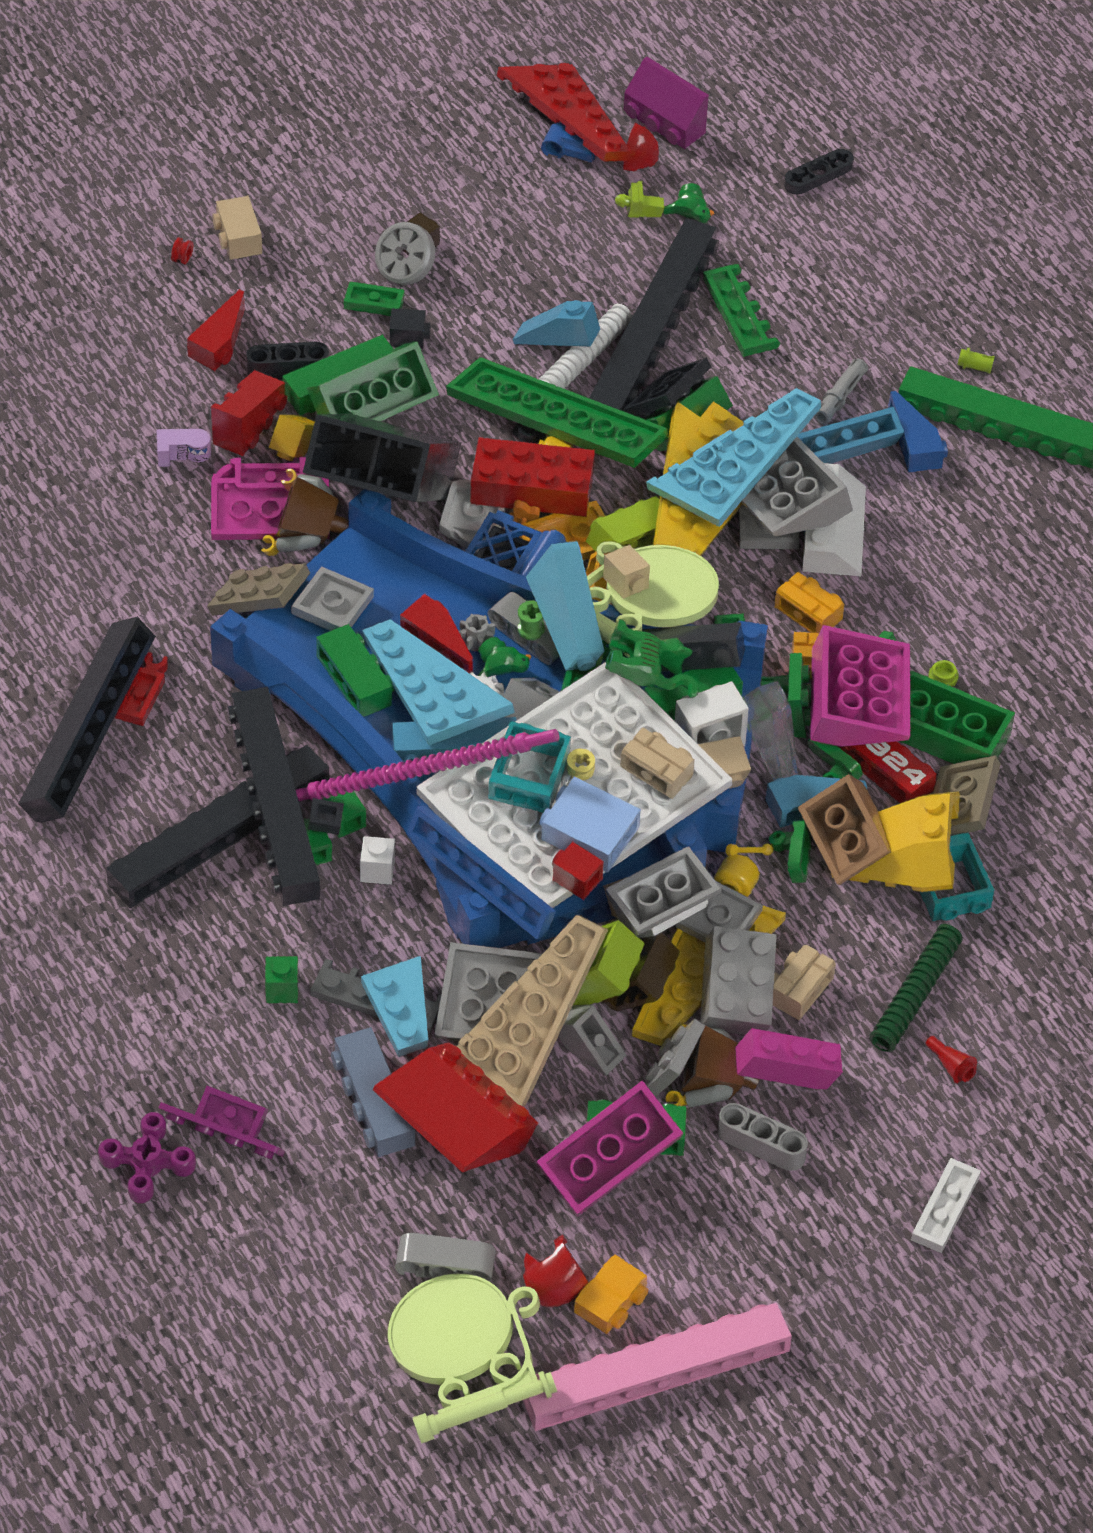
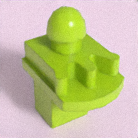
M642 181L637 183L631 182V189L628 191L629 196L619 194L615 198V203L619 207H627L628 217L631 218L661 217L664 210V198L643 195Z

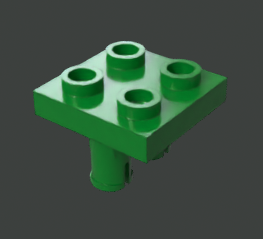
M790 653L788 675L761 677L762 695L788 694V699H761V719L788 718L792 722L794 737L806 738L807 726H811V708H807L809 707V702H811V684H807L810 683L809 665H804L802 653Z

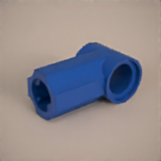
M554 123L550 126L541 145V150L545 155L558 156V159L566 155L588 162L594 161L596 155L583 145L584 140L578 135L571 136L565 131L566 126L563 123Z

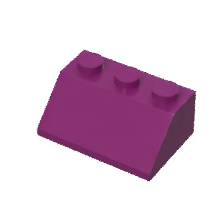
M646 56L624 92L623 111L630 118H636L644 123L650 131H656L666 137L671 144H677L686 149L706 133L709 95Z

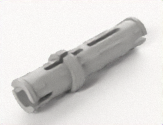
M859 358L853 359L834 387L827 390L823 395L821 409L814 416L818 423L822 425L828 424L835 412L843 408L847 396L857 385L861 377L868 371V366L863 360Z

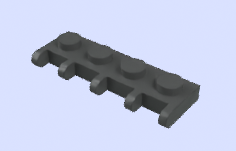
M325 959L310 990V996L378 1018L361 984V978L358 977L360 969L353 967L350 973L346 974L331 969L333 960ZM441 995L438 996L436 1002L425 999L428 1034L431 1033L437 1020Z

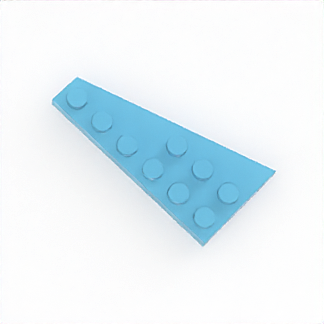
M798 388L794 389L770 404L768 410L756 418L753 416L743 421V426L733 432L729 430L693 452V457L680 465L675 463L668 468L666 474L658 479L653 477L646 482L647 489L720 527L821 409V400Z
M391 619L363 630L365 641L378 659L385 674L390 676L395 691L429 746L515 713L513 703Z

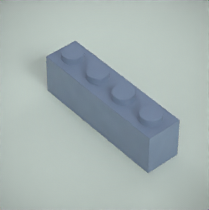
M372 1027L336 1037L335 1051L331 1052L332 1063L336 1071L342 1070L344 1077L341 1078L342 1086L346 1096L352 1095L355 1101L352 1104V1109L356 1121H363L366 1129H363V1136L367 1147H374L377 1157L414 1147L415 1129L373 1091L374 1086L389 1076L391 1072Z

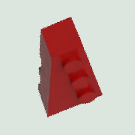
M256 370L237 384L238 391L234 394L228 392L224 395V400L226 401L221 405L215 403L211 406L213 444L241 456H244L249 448H255L259 440V434L263 429L268 430L270 428L274 414L277 410L282 411L287 403L285 382Z

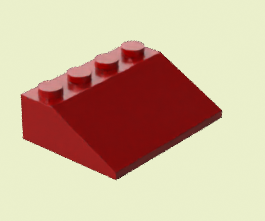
M450 1042L428 1048L381 1080L373 1088V1091L461 1172L520 1154L525 1149L539 1123L529 1114L525 1107L517 1104L507 1095L503 1087L495 1084L484 1074V1071L479 1066L473 1064L462 1054L457 1046Z

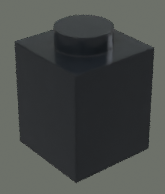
M392 308L389 344L392 347H400L404 344L418 342L420 349H423L424 339H430L431 322H426V310Z

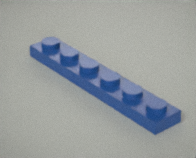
M425 805L416 807L406 834L535 939L545 938L556 910Z

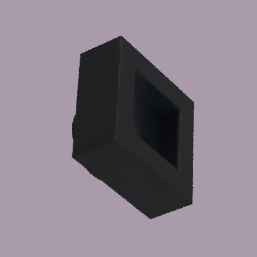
M313 798L308 830L339 835L344 804Z

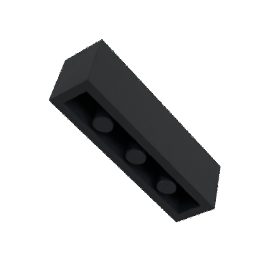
M741 622L642 629V632L651 633L661 640L678 638L685 647L692 650L691 656L685 658L681 664L682 671L740 667L746 650ZM661 664V672H668L669 670Z

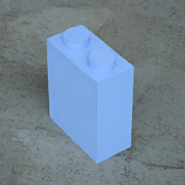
M574 776L568 786L563 785L560 788L554 806L551 809L547 808L542 814L539 822L542 826L541 840L563 850L573 841L603 860V870L609 872L640 827L641 809Z

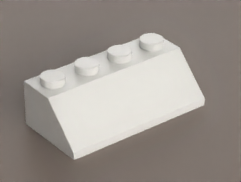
M824 463L847 487L853 511L829 526L805 530L802 572L861 576L866 486L841 465Z

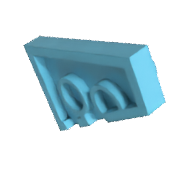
M421 956L361 976V984L397 1056L401 1057L427 1048L428 1030Z

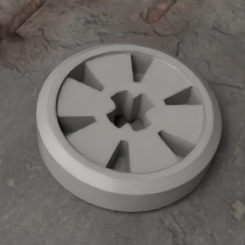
M410 222L396 223L387 228L380 236L375 249V261L380 273L389 281L401 285H410L422 280L431 270L435 260V245L431 235L421 226ZM403 249L409 252L407 258L401 255Z

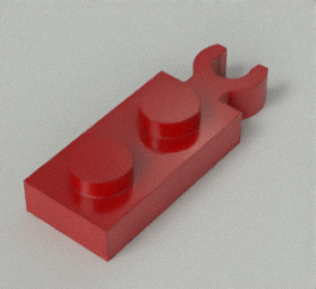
M152 652L147 653L144 659L145 668H139L115 719L144 726L165 683L164 673L168 669V658L164 656L160 663H153Z

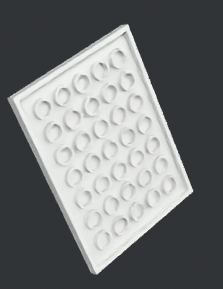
M605 662L515 722L528 723L533 727L545 730L557 729V731L571 736L570 752L579 748L587 749L595 757L594 774L589 779L583 781L641 809L640 827L612 866L614 867L732 786V778L637 684L607 670ZM508 727L486 741L490 743L494 739L499 741L500 738L505 737ZM641 728H645L651 733L658 732L662 734L667 743L677 749L680 747L686 749L692 755V758L695 759L692 778L685 786H682L673 799L620 767L622 749L630 740H633ZM533 751L517 752L516 755L511 757L506 775L548 785L557 757ZM494 757L490 761L486 759L485 762L478 760L477 764L470 762L468 766L462 765L460 768L454 767L451 770L447 768L445 771H439L417 786V795L436 815L549 906L554 908L573 895L572 892L553 881L552 861L561 849L541 840L542 826L539 822L543 813L488 799L489 779L497 758ZM583 762L582 764L575 763V766H576V767H579L580 765H584V766L586 767L587 763H586V762ZM567 765L557 794L563 785L568 786L573 779L568 775Z

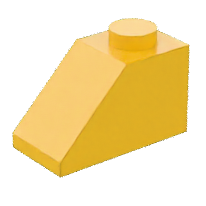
M279 415L269 448L278 451V457L293 461L294 457H304L309 448L315 421L300 415Z

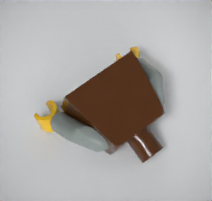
M287 469L286 474L292 479L290 481L281 480L289 494L275 535L279 538L275 540L270 535L263 537L262 540L265 543H272L270 548L261 549L264 554L275 556L279 551L291 552L317 547L318 544L324 543L329 531L340 535L349 527V519L335 514L339 500L320 477L304 474L297 475L295 470Z
M705 1026L685 1064L681 1091L686 1092V1094L682 1096L679 1092L672 1090L667 1093L665 1098L666 1102L675 1101L678 1103L674 1105H688L691 1108L730 1100L742 1086L754 1090L760 1079L737 1075L736 1046L738 1043L724 1029Z

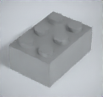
M719 926L712 928L705 940L700 1023L710 1028H722L727 1033L746 1035L751 1028L765 1031L770 1028L772 1023L777 934Z

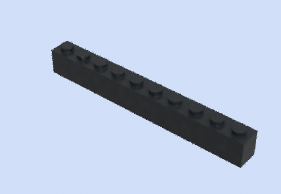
M685 218L589 399L623 411L640 394V387L647 386L650 378V368L657 367L660 359V349L667 348L670 340V330L677 329L680 321V311L687 310L690 302V292L695 293L697 291L700 273L703 274L704 271H707L710 262L709 256H715L719 247V240L716 239L717 227Z

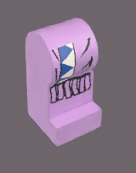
M157 429L158 467L170 466V460L190 459L194 462L207 460L211 456L210 434L203 429Z

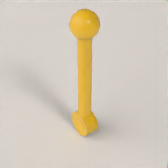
M728 844L726 854L727 856H733L738 853H763V855L769 856L773 853V847L770 844H764L762 847H738L735 844Z

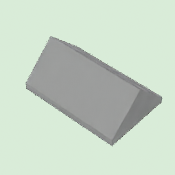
M688 846L606 888V893L619 921L635 935H640L721 893V888Z

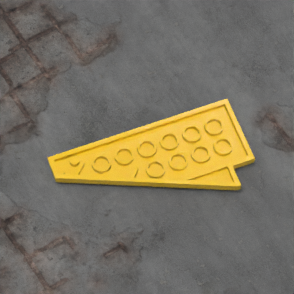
M714 401L701 417L677 402L671 415L663 475L668 472L669 467L675 463L680 465L693 457V452L729 430L733 432L743 426V421ZM660 496L653 545L676 546L702 556L743 504L740 502L723 524L718 527Z

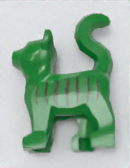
M618 620L610 638L609 648L612 650L606 660L605 668L632 681L638 686L655 687L667 691L683 686L688 690L689 698L693 699L698 695L699 688L697 682L692 677L682 674L681 668L684 659L691 656V649L685 647L678 638L661 640L651 633L630 629L624 620ZM622 652L628 654L629 658L623 657ZM661 664L675 674V676L669 679L665 678L661 674Z

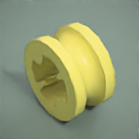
M581 748L570 752L567 757L568 775L571 778L575 776L581 780H587L592 777L595 771V757L593 753ZM583 762H586V763H587L586 767H585L584 765H580L579 767H576V766H575V763H578V764H582Z

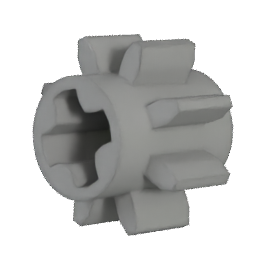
M471 614L466 621H460L459 633L468 650L478 651L483 642L494 637L495 624H488L486 615Z

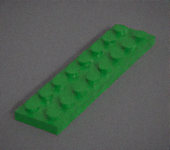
M479 357L446 385L447 395L578 447L595 450V453L633 468L668 438L667 428L482 357Z

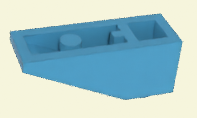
M574 300L566 301L523 322L512 340L514 344L591 347L601 329L593 302Z
M793 775L786 778H778L773 782L767 783L766 802L779 827L792 825L793 821H804L798 807L840 779ZM861 781V782L864 783V785H865V787H866V789H867V784H866V782H865V781Z

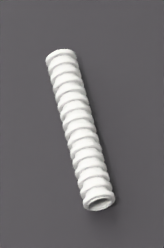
M614 304L598 320L601 330L591 347L572 346L539 379L565 389L586 366H589L627 328L633 317L630 310L622 304Z

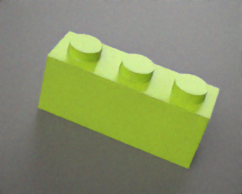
M654 496L644 501L640 500L630 507L620 508L605 517H598L590 526L591 531L586 542L595 551H597V547L601 543L608 541L616 542L622 547L630 545L633 549L653 545L660 499Z

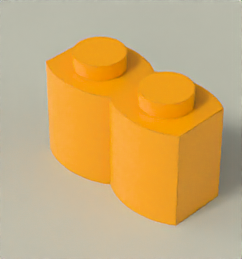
M616 1254L613 1255L603 1265L596 1277L580 1292L575 1300L574 1313L605 1334H608L613 1327L619 1329L628 1317L629 1312L627 1310L633 1304L640 1305L649 1291L647 1288V1275Z

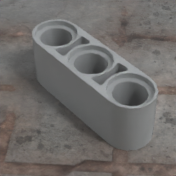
M509 592L488 610L489 620L495 624L498 630L547 665L552 664L560 656L544 619L545 632L541 638L527 640L521 637L518 633V624L521 622L518 618V608L526 600L514 592Z
M729 1103L720 1110L718 1135L724 1142L785 1170L795 1171L804 1165L808 1141L806 1136L800 1131L741 1104Z
M406 1233L400 1237L395 1270L401 1275H404V1272L416 1273V1277L435 1278L447 1274H470L491 1282L496 1250L492 1245L481 1241Z

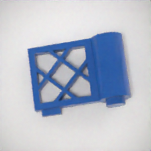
M497 510L496 513H488L465 552L474 555L477 549L489 546L492 556L483 558V560L500 566L499 561L515 557L517 563L512 572L527 576L551 544L566 543V537L556 530L539 532L514 522L512 515ZM494 523L504 527L506 533L489 538L488 530ZM523 535L532 538L528 545L515 548L513 538ZM509 540L512 550L495 554L492 545Z

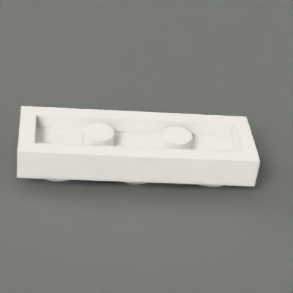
M950 1158L912 1233L911 1241L937 1252H943L980 1178L981 1170Z

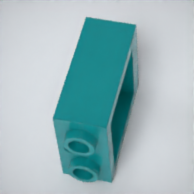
M510 721L504 738L507 739L508 736L515 737L516 734L524 732L531 735L548 730L533 727L528 723ZM558 731L559 741L535 746L530 750L557 757L548 785L506 775L512 757L511 753L507 757L502 755L501 758L496 759L489 779L488 799L542 813L547 808L551 809L567 765V757L571 749V736Z
M968 832L950 836L949 849L954 863L963 861L976 891L942 899L937 898L935 891L920 892L932 921L941 919L949 921L958 915L970 912L979 914L992 907L994 888Z

